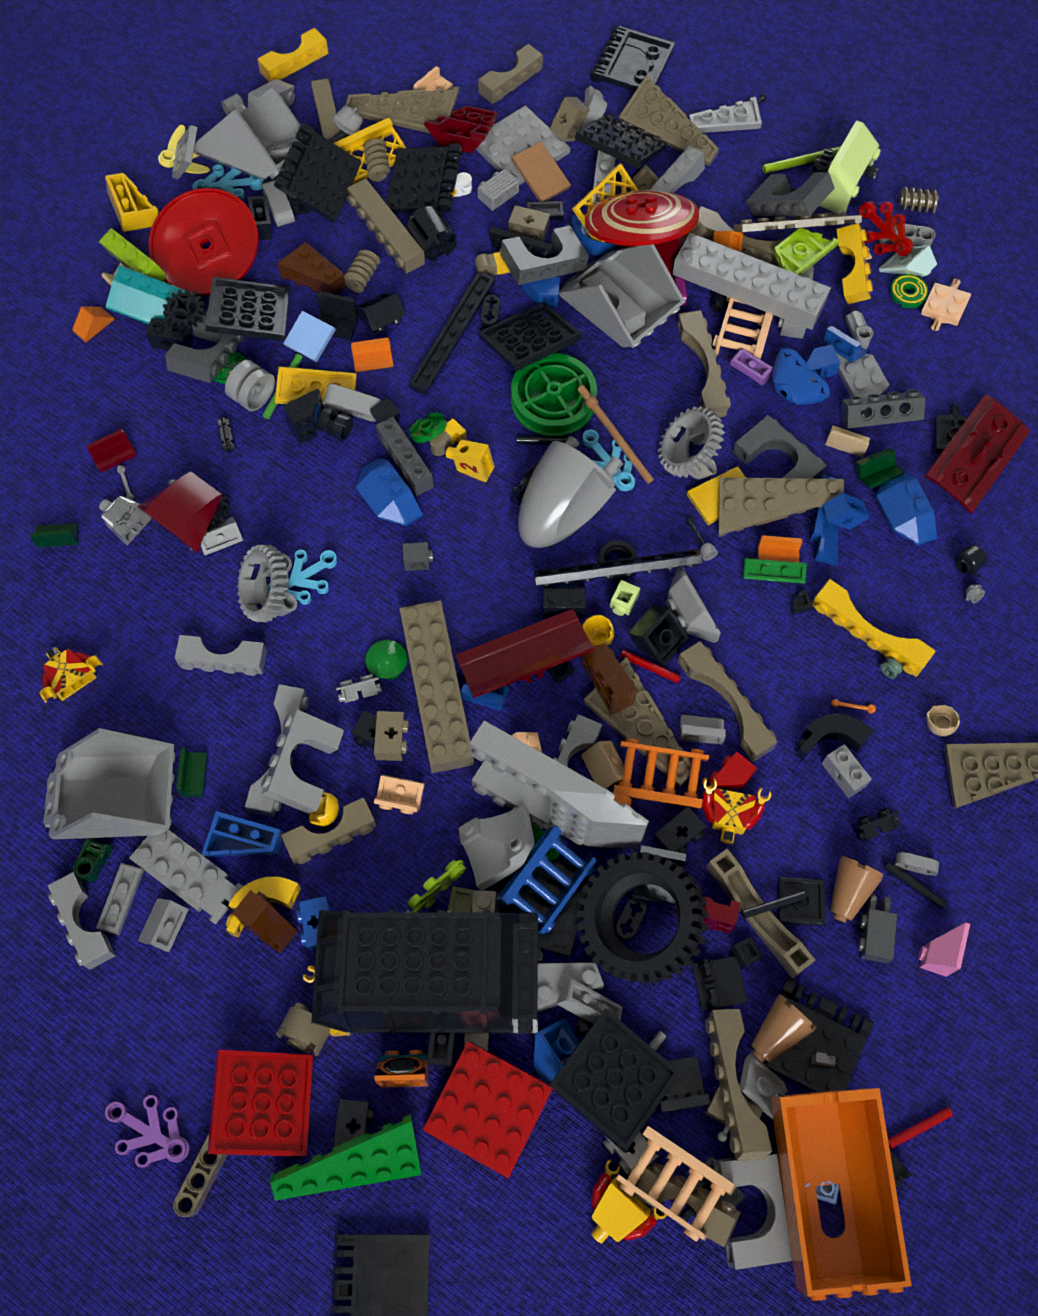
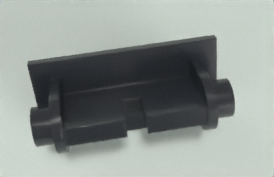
M883 808L878 810L874 816L870 817L867 815L858 818V822L851 824V827L859 830L856 832L859 840L867 841L879 835L877 827L880 828L881 833L898 828L900 820L895 815L900 814V812L890 808Z

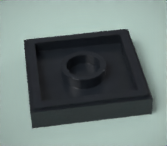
M779 877L778 898L804 891L807 897L805 900L778 908V920L781 924L825 926L824 880Z

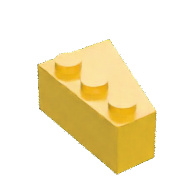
M124 173L105 176L107 193L123 232L152 227L158 216V209L148 202L147 197L137 190L135 184Z

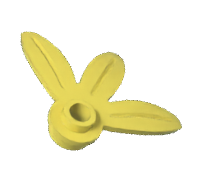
M184 125L178 126L169 141L167 150H163L159 155L158 161L162 166L173 167L177 142L185 133ZM193 153L192 159H194V158H196V157H198V156H200V155H197V154ZM191 163L185 172L202 174L209 172L210 169L204 165Z

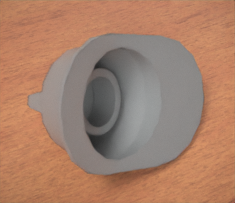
M345 105L332 116L333 122L350 135L360 131L359 129L363 122V118L358 113V107L353 109Z

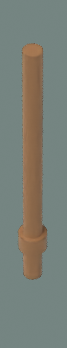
M584 385L580 386L577 390L586 401V406L589 410H593L646 483L650 484L654 481L653 477L600 408L595 396L592 397Z

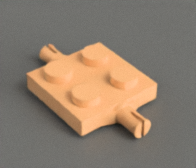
M953 279L950 287L939 283L934 284L921 315L934 320L931 326L932 330L938 331L941 323L958 326L971 296V293L958 290L960 280Z

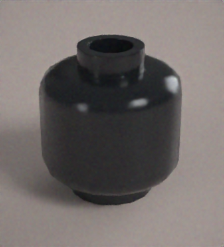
M976 545L966 546L955 556L956 569L966 575L977 573L987 562L984 550Z

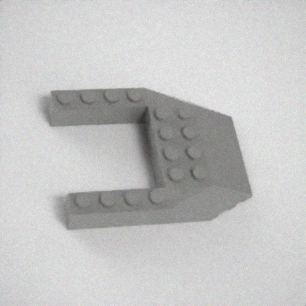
M483 721L469 743L471 755L480 761L484 760L472 779V786L478 794L482 796L488 795L493 798L497 805L501 807L506 805L512 810L524 805L529 811L530 820L533 825L541 829L543 827L548 829V827L556 825L562 830L561 836L571 839L578 845L639 849L649 823L647 819L636 813L627 804L622 805L613 800L615 795L609 790L492 724Z

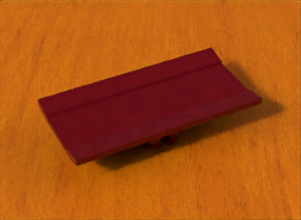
M985 394L925 474V477L941 486L972 514L1028 436L1030 430L997 400Z
M570 609L459 653L456 657L473 698H476L521 679L532 683L531 675L537 674L536 677L540 680L546 669L595 649L587 637L574 609Z

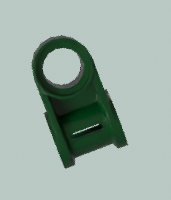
M95 838L86 839L82 851L73 866L74 873L81 881L91 883L99 877L105 862L111 855L112 844H103L95 841ZM91 866L88 873L82 874L84 868Z

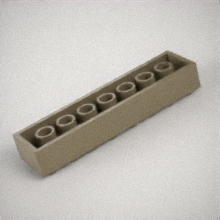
M441 600L400 608L401 620L431 774L474 765V757L471 755L472 752H470L469 748L470 737Z

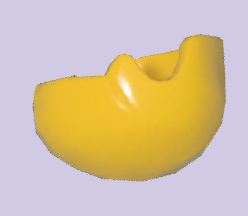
M593 615L586 619L582 625L594 648L604 643L607 646L611 644L614 638V628L611 621L605 616Z
M323 792L325 797H321L317 811L310 813L309 821L311 824L325 827L333 823L337 818L339 804L338 799L334 795Z

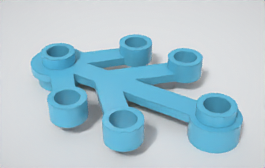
M216 164L212 168L213 172L206 179H199L192 186L193 190L198 186L224 190L243 200L245 198L243 189H234L232 187L250 185L252 190H261V184L264 181L253 176L232 180L242 172L231 168L224 177L214 182L225 173L223 166Z
M592 429L586 430L583 433V444L595 451L603 462L592 461L604 469L611 457L598 443V433ZM613 440L612 456L619 459L622 449L620 446H615L617 442ZM626 455L623 457V463L625 464L623 472L619 468L613 476L616 487L621 491H630L635 486V478L631 474L633 464L626 459L628 458Z
M304 550L296 551L288 590L285 592L292 594L303 605L311 602L310 593L305 590L301 592L289 590L290 588L298 586L316 589L319 594H326L329 591V586L325 580L315 581L307 578L324 568L331 569L336 566L337 557L331 550L324 551L320 555L319 562L302 572L303 563L308 560L307 553ZM299 555H304L302 559L298 558ZM329 559L333 560L331 563H326ZM271 583L267 586L268 596L270 592ZM321 585L326 586L324 589H319ZM302 596H308L305 600L301 599Z

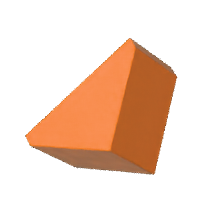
M81 306L72 330L86 343L115 319L102 307Z

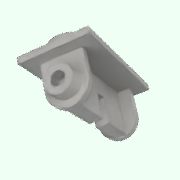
M373 674L360 677L361 681L353 683L352 679L340 682V687H336V690L341 689L342 692L338 694L339 701L347 703L358 700L357 691H362L363 698L378 695V692H381L380 684H375V680H378V677L373 678Z

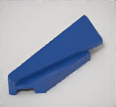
M826 475L822 477V479H837ZM817 507L810 542L818 543L814 561L837 566L838 525L829 523L824 516V508Z

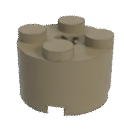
M296 1003L294 1007H290L276 1035L280 1039L284 1035L288 1038L286 1043L307 1054H311L313 1050L314 1055L318 1056L330 1034L331 1028L311 1023L312 1013L308 1012L309 1009L303 1004Z

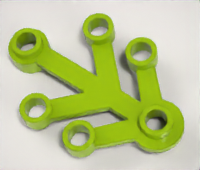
M461 859L451 861L445 868L447 872L438 879L431 877L424 883L423 888L427 892L421 897L415 894L407 903L413 910L412 913H419L423 907L426 909L430 908L435 903L439 892H444L451 885V881L457 880L464 873L466 867Z

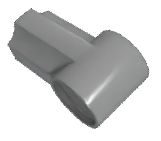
M238 94L221 101L227 115L235 109L239 113L246 109L243 100Z
M852 311L846 316L845 321L852 338L859 342L861 347L866 350L873 336V330L867 326L862 313Z

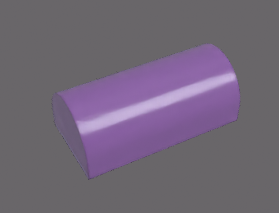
M743 348L730 362L732 367L760 385H764L773 371V367Z

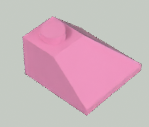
M964 923L932 940L924 947L922 946L918 954V960H921L919 968L946 977L961 969L970 924Z

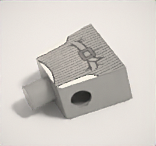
M119 496L113 503L105 499L99 506V509L104 512L101 517L106 526L128 546L151 518L136 507L140 505L139 503Z

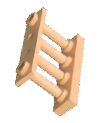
M727 297L726 301L729 304L720 335H715L713 346L716 347V355H718L720 347L723 346L739 351L743 348L761 359L773 314L766 312L765 315L761 314L760 316L732 309L734 301L743 302ZM729 316L759 323L758 325L762 326L761 330L757 329L756 331L728 324ZM725 331L754 338L758 342L757 345L753 344L751 346L724 339L723 336Z
M647 1126L643 1133L648 1139L646 1142L647 1147L627 1180L618 1175L616 1179L622 1183L619 1188L633 1196L634 1192L677 1221L686 1228L684 1234L697 1242L699 1238L705 1241L707 1236L700 1232L720 1195L724 1196L725 1192L732 1195L736 1188L735 1184ZM660 1148L669 1153L667 1156L669 1160L649 1194H646L635 1185L656 1151L659 1152ZM683 1162L690 1167V1175L671 1208L667 1209L657 1202V1199L677 1165L680 1166ZM703 1177L712 1182L710 1186L712 1190L690 1225L678 1215L699 1180L702 1181Z

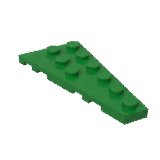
M411 1114L403 1117V1121L398 1124L392 1125L389 1123L382 1126L383 1130L375 1134L366 1133L333 1148V1152L325 1156L318 1154L312 1157V1161L304 1165L295 1164L271 1175L270 1184L274 1200L421 1175V1165Z

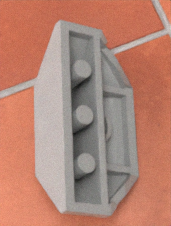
M677 566L667 596V606L675 613L677 620L688 635L713 643L718 642L721 634L720 630L714 623L684 571L683 566Z

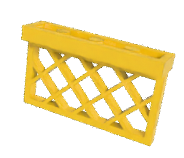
M390 118L334 142L335 145L362 162L353 184L368 178V171L362 169L363 163H366L365 153H363L362 157L353 155L354 151H364L363 145L366 141L374 139L384 140L389 135L393 136V143L385 141L386 146L392 148L390 153H386L388 155L389 167L394 166L396 155H393L394 148H406L394 130Z
M618 164L572 208L584 227L585 215H583L579 208L584 205L588 206L589 210L595 205L593 204L594 194L599 195L600 202L604 200V196L611 197L615 195V185L622 186L621 193H626V188H630L631 191H639L622 164ZM618 171L622 176V183L616 181V173ZM605 183L611 184L610 193L604 192ZM589 233V235L591 236L592 240L599 241V242H604V241H601V240L595 238L594 236H592V235Z

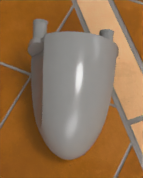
M569 436L565 443L553 441L536 466L521 501L518 529L524 543L530 547L544 548L566 539L580 529L601 509L615 492L613 476L623 465L622 461L612 456L605 468L602 469L587 456L576 450L580 443L572 436Z

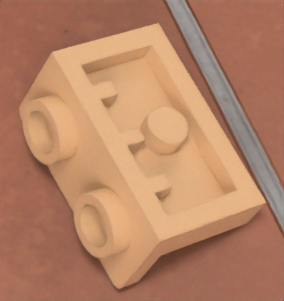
M436 66L422 79L418 80L413 87L414 90L425 89L426 91H436L437 88L450 90L453 89V84L440 76V68Z

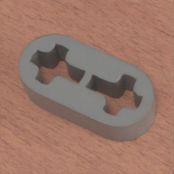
M904 852L897 853L895 866L924 875H938L939 862L934 859Z

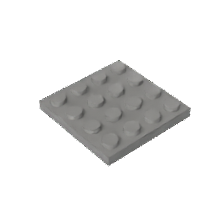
M526 106L493 125L485 140L476 148L499 172L506 169L511 175L519 180V185L524 183L525 180L511 161L512 156L541 141L555 162L570 153V147Z

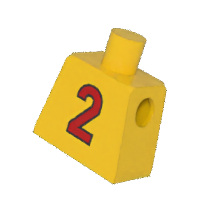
M461 440L456 448L450 446L447 448L446 458L454 460L456 469L459 472L487 482L495 467L489 445Z

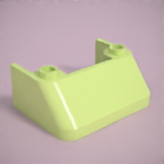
M858 120L855 122L832 161L828 172L835 189L819 205L832 212H844V216L851 198H855L858 194L860 187L857 185L868 165L869 167L873 166L874 160L878 159L881 152L879 143L863 122Z

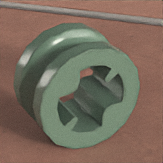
M888 658L886 663L880 666L882 672L890 679H895L897 674L902 672L901 665L893 658Z

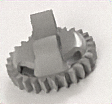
M693 407L692 410L687 409L686 413L681 412L680 417H675V421L670 423L671 426L665 429L666 434L661 436L663 441L659 442L661 448L658 449L660 463L669 473L674 476L677 475L679 478L682 475L685 478L690 475L694 479L699 480L715 474L717 468L711 457L713 455L717 456L716 450L722 448L720 442L724 441L721 435L725 433L722 430L724 427L721 423L722 420L715 412L703 407ZM683 426L686 428V431L680 440L675 443L673 438H676L681 430L680 428ZM689 441L694 445L705 444L698 454L689 457Z
M256 545L251 550H248L247 555L243 556L244 562L240 563L241 569L238 570L240 574L237 578L238 585L236 586L239 591L237 595L240 597L238 602L241 603L240 608L244 610V615H247V618L252 621L268 622L272 621V618L285 616L297 608V600L292 594L285 592L289 586L288 571L292 567L291 559L287 555L280 553L272 545ZM254 564H260L257 578L252 580ZM266 577H271L269 596L267 591ZM261 604L263 607L259 609L256 606Z

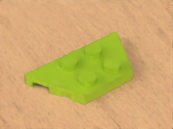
M799 228L774 248L773 254L780 268L801 275L838 245L839 240L833 238V241L822 238L823 234Z

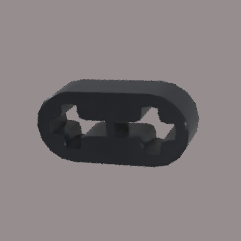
M488 295L483 301L481 325L485 329L498 323L500 299L496 295ZM488 316H492L490 321H487Z
M632 898L626 904L615 929L621 940H630L636 934L646 913V904L643 900ZM638 904L640 905L639 910L642 912H637L633 918L630 916L632 913L630 905L635 906ZM627 921H630L632 923L629 929L632 933L627 932L625 935L622 933L623 929L620 926H625Z

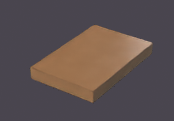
M542 141L512 156L511 161L539 202H546L571 187V184Z

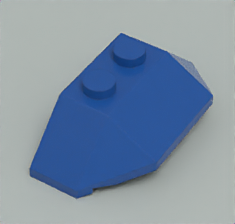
M379 457L362 467L356 490L377 518L408 526L423 517L411 490L389 461Z
M904 473L903 476L880 485L876 499L894 532L913 541L916 545L937 539L934 510L916 477Z

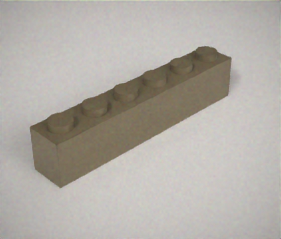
M367 179L347 188L348 203L351 207H355L360 219L365 220L368 229L375 233L380 244L383 243L388 255L394 257L399 268H402L407 274L425 264L422 248Z

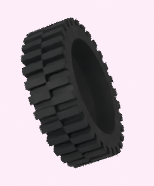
M630 852V856L626 854L618 855L619 861L611 858L607 861L609 867L601 865L597 868L600 875L595 876L592 874L588 879L593 885L591 887L584 886L582 891L588 893L586 899L579 898L578 904L584 905V910H577V917L583 919V923H577V928L585 934L579 936L582 943L588 944L585 951L587 954L594 956L592 960L595 964L601 965L602 970L624 980L639 983L661 982L660 979L669 980L673 978V973H682L684 971L682 966H690L693 963L690 959L691 956H698L701 951L697 949L699 943L704 944L706 938L701 936L702 931L708 932V924L704 923V918H709L708 911L703 909V906L707 905L706 899L700 896V893H703L700 886L694 883L696 880L687 874L685 869L656 854L643 852L642 855L638 852ZM646 884L656 885L666 890L674 899L679 914L678 928L671 942L663 949L650 954L636 953L628 949L616 933L614 925L615 910L620 899L630 889Z

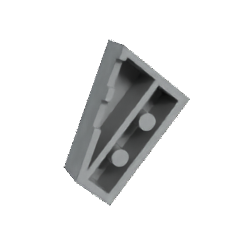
M539 963L538 1013L558 1006L556 1004L558 997L569 978L595 992L602 990L604 984L595 963Z

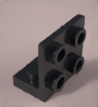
M318 291L317 299L320 309L318 319L336 329L332 337L352 341L358 325L355 300L347 296L342 297L329 292Z
M641 845L640 854L643 855V852L656 854L684 868L686 854ZM646 884L634 887L633 898L676 906L672 896L659 886Z
M697 1057L668 1061L680 1073L658 1104L659 1114L709 1105V1095L704 1094Z

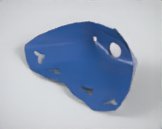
M572 215V230L588 254L598 256L618 247L616 244L592 240L583 224L577 225V222L581 223L578 217Z
M785 348L780 350L773 366L772 376L773 382H775L773 384L775 391L780 398L794 405H811L822 402L829 397L830 391L827 382L817 373L809 370L804 359L795 350ZM783 353L791 354V356L785 357ZM781 390L787 393L786 397L781 394Z

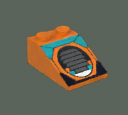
M410 1050L409 1055H399V1051H385V1055H379L375 1082L381 1088L429 1086L428 1054H423V1050Z

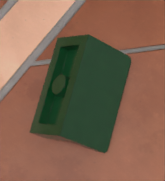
M891 448L856 462L857 479L869 488L904 475V470L896 465L895 451Z
M77 523L35 526V532L30 533V538L37 548L78 545L79 526Z
M181 747L176 789L182 797H204L208 764L207 753L189 752L186 747Z

